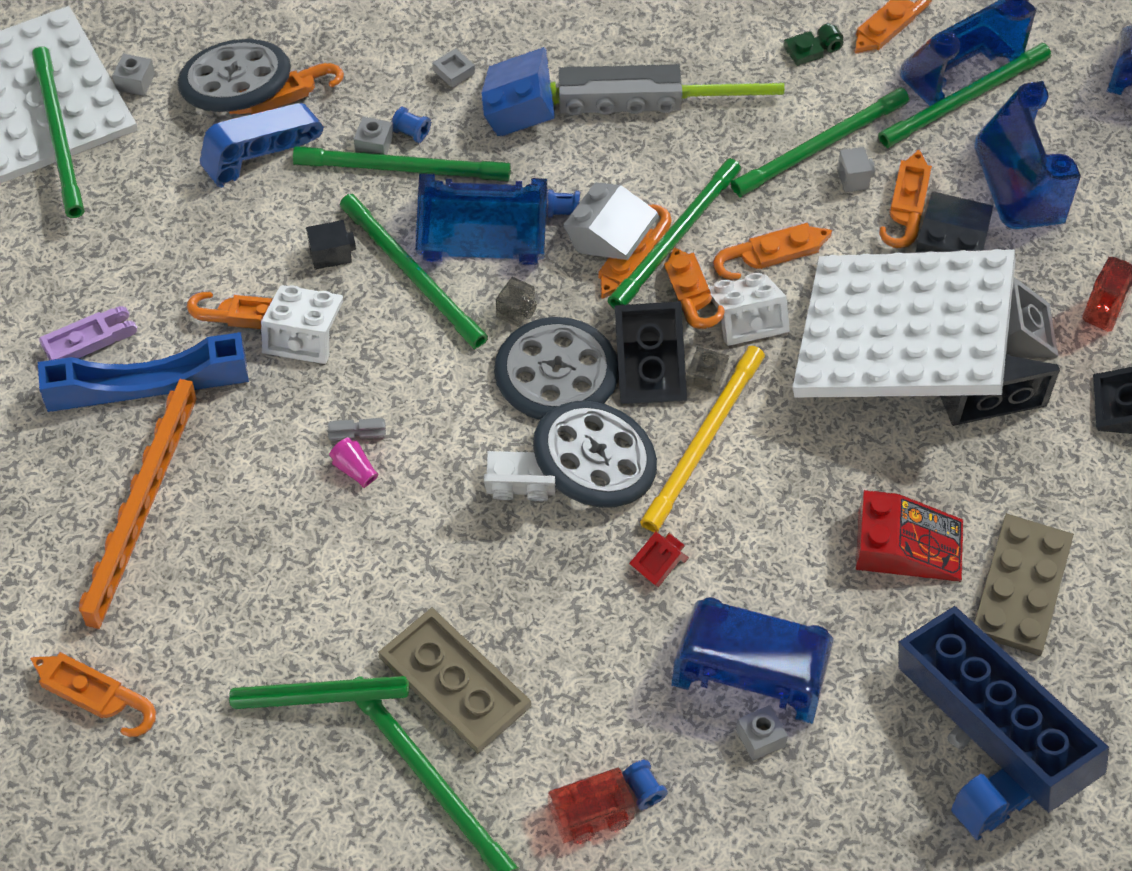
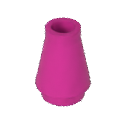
M349 437L338 442L329 453L333 460L332 465L357 481L363 488L375 481L379 475L374 470L358 441H352Z

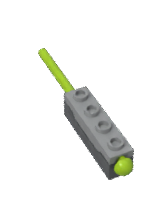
M680 64L558 67V87H556V81L550 83L553 105L559 104L560 114L568 113L570 115H580L582 113L606 115L612 112L638 114L643 111L669 113L681 110L682 99L689 97L784 95L785 93L784 83L682 85Z

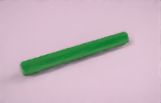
M405 676L235 687L229 692V704L233 709L406 698L409 695V682Z

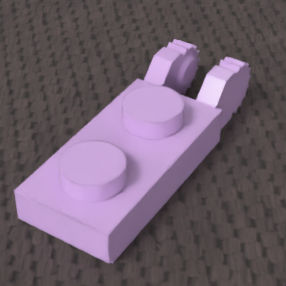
M119 306L103 313H95L40 337L39 341L48 360L69 357L78 359L113 344L115 341H121L136 334L138 328L134 321L127 320L129 312L126 307Z

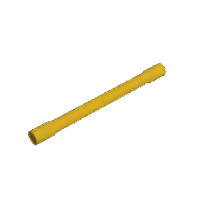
M753 345L747 347L716 403L661 492L654 498L641 519L640 524L643 528L652 532H658L672 510L675 500L747 382L752 379L765 358L764 352L759 347Z

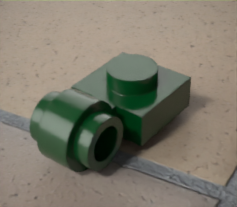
M826 23L818 29L817 37L811 31H807L784 39L783 47L796 66L821 59L824 56V50L827 49L832 53L842 48L844 37L838 27L831 23Z

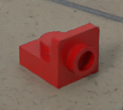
M655 531L629 564L651 583L659 587L680 560L685 563L689 557L682 552L685 545L675 536L668 533L664 537Z

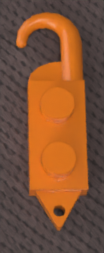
M890 0L856 29L855 36H857L855 53L874 49L879 51L908 26L916 16L925 10L932 0H917L915 3L910 0Z
M333 63L318 64L299 72L294 70L290 72L286 84L276 95L261 104L247 109L231 111L229 114H256L294 103L299 99L309 96V93L315 87V78L326 74H334L336 77L329 82V86L334 87L343 80V70Z
M917 150L906 161L901 160L889 213L895 222L906 226L904 236L892 238L886 233L884 226H881L879 230L882 241L893 248L910 246L918 235L932 166L927 165L921 150Z
M649 205L657 211L660 217L656 227L648 231L628 260L609 257L598 271V278L601 279L602 299L610 296L621 282L629 277L669 230L672 220L667 209L660 205Z
M807 222L750 238L749 242L719 251L714 258L713 266L717 274L725 279H740V273H732L724 268L726 261L741 257L750 267L762 269L819 252L820 247L831 237L832 230L811 227Z
M673 248L668 262L664 263L677 300L681 301L682 311L687 323L696 329H707L715 326L723 319L724 307L719 305L717 313L712 317L700 318L698 316L697 310L704 308L712 300L710 289L694 252L688 254L678 248Z
M200 292L191 296L187 301V310L189 315L200 321L228 323V326L261 329V321L273 298L234 295L232 298L224 300L218 309L200 308L197 306V303L203 299L212 298L213 293Z
M61 652L58 656L31 657V661L41 678L39 683L42 688L102 719L103 717L109 718L117 715L127 705L142 712L144 717L142 723L136 728H121L120 733L122 735L138 737L147 733L152 728L156 720L154 705L146 697L122 686L121 682Z

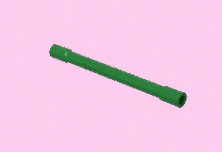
M1045 43L1034 46L1022 53L1018 58L908 119L899 121L879 132V141L887 149L908 138L912 133L1021 72L1030 70L1050 59V48Z
M39 46L34 48L31 54L35 73L39 80L56 159L65 214L69 218H78L84 214L85 209L81 191L76 181L53 76L52 59L49 49Z
M899 87L879 98L877 102L765 165L752 169L731 181V189L739 198L743 197L778 174L883 115H888L908 104L909 95L907 91Z
M295 146L293 150V164L303 166H335L477 177L483 180L508 182L511 173V163L473 162L369 154Z
M726 159L714 173L710 182L629 277L624 279L609 296L608 303L614 310L615 305H628L633 300L646 280L722 190L726 189L731 181L740 173L741 166L736 160Z
M354 194L344 196L340 201V208L375 241L453 324L463 339L474 350L485 344L488 340V335L449 298L376 221L363 203Z
M359 676V677H356L355 679H364V678H363L362 676ZM382 700L354 701L362 712L368 715L468 838L480 853L481 859L491 871H519L518 866L501 845L492 839L383 705Z

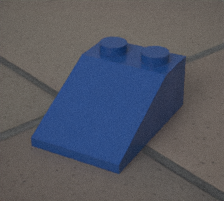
M545 47L489 66L482 89L483 113L497 136H505L555 119Z

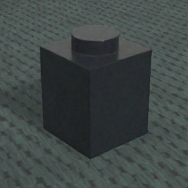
M344 220L306 227L314 270L352 263L351 251L356 250L353 231H346Z

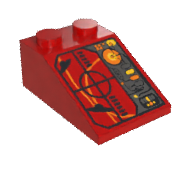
M863 491L858 516L855 570L961 582L963 519L901 494Z

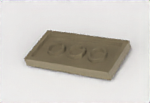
M1007 513L1005 514L974 621L994 642L1041 657L1071 548L1073 533Z
M433 607L378 651L379 659L397 676H405L409 682V688L477 754L531 708V700Z

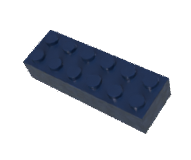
M956 606L951 607L898 641V668L1048 814L1107 773L1109 746Z

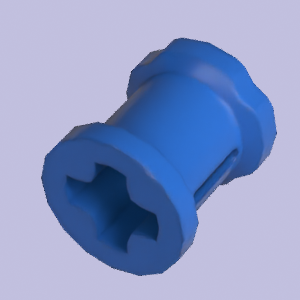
M403 106L395 112L391 121L394 133L402 132L413 137V140L417 143H421L431 128V119L429 117H418L409 113L408 108Z
M548 189V218H553L554 215H571L580 203V190H575L574 193H555L554 190Z
M645 759L633 763L620 775L621 781L628 784L636 796V805L640 810H645L661 802L668 794L665 786H660L650 771L652 765Z

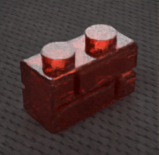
M1108 257L1094 283L1082 319L1085 322L1107 332L1113 331L1132 291V264L1116 257Z
M619 767L548 791V806L563 843L572 840L575 844L587 842L595 836V832L609 828L610 831L621 830L627 827L631 822L630 820L634 819L635 803Z

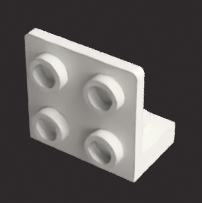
M753 273L747 275L745 279L737 281L721 280L716 282L714 286L709 287L712 296L711 301L717 308L719 305L724 307L725 313L721 322L723 339L727 346L790 332L786 295L767 275Z
M281 285L261 321L262 353L326 364L329 357V330L343 303V296L332 294L328 291H314L293 285Z
M488 451L487 474H484L486 493L493 494V499L512 500L514 494L527 495V499L531 501L548 500V495L555 496V476L543 475L536 462L534 452Z

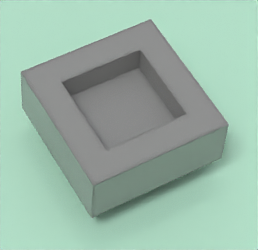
M456 48L432 62L433 71L451 88L475 74V65Z

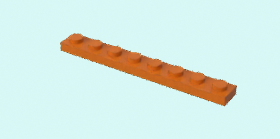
M179 379L175 391H170L166 402V412L163 418L157 420L155 425L154 440L151 446L148 445L144 450L141 470L139 474H135L132 478L129 498L119 508L117 526L114 532L111 531L106 538L104 556L101 562L98 561L94 566L92 584L89 591L84 592L81 596L79 612L82 614L84 622L88 627L100 629L197 400L192 381Z

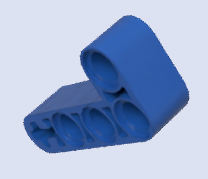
M303 103L219 122L212 125L204 135L200 165L218 187L223 188V184L238 179L242 161L305 145L319 138L322 135L324 126L306 104Z
M1001 769L989 778L984 774L977 775L964 785L956 796L951 812L975 840H980L982 838L980 834L987 829L991 832L1011 818L1008 814L1015 809L1018 811L1022 810L1032 803L1034 799Z

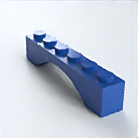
M241 332L207 337L183 352L143 363L104 364L74 357L38 362L39 390L47 412L166 395L172 390L175 391L179 379L192 381L194 390L249 382Z

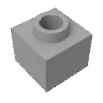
M123 54L112 75L116 89L122 92L145 96L155 76L152 59Z
M362 116L354 137L355 152L387 155L394 137L392 122Z
M865 147L840 150L837 171L844 192L869 189L871 177L875 176V165L873 159H868Z
M771 705L737 720L736 732L752 761L786 747L788 735ZM765 725L768 730L762 731L758 728Z

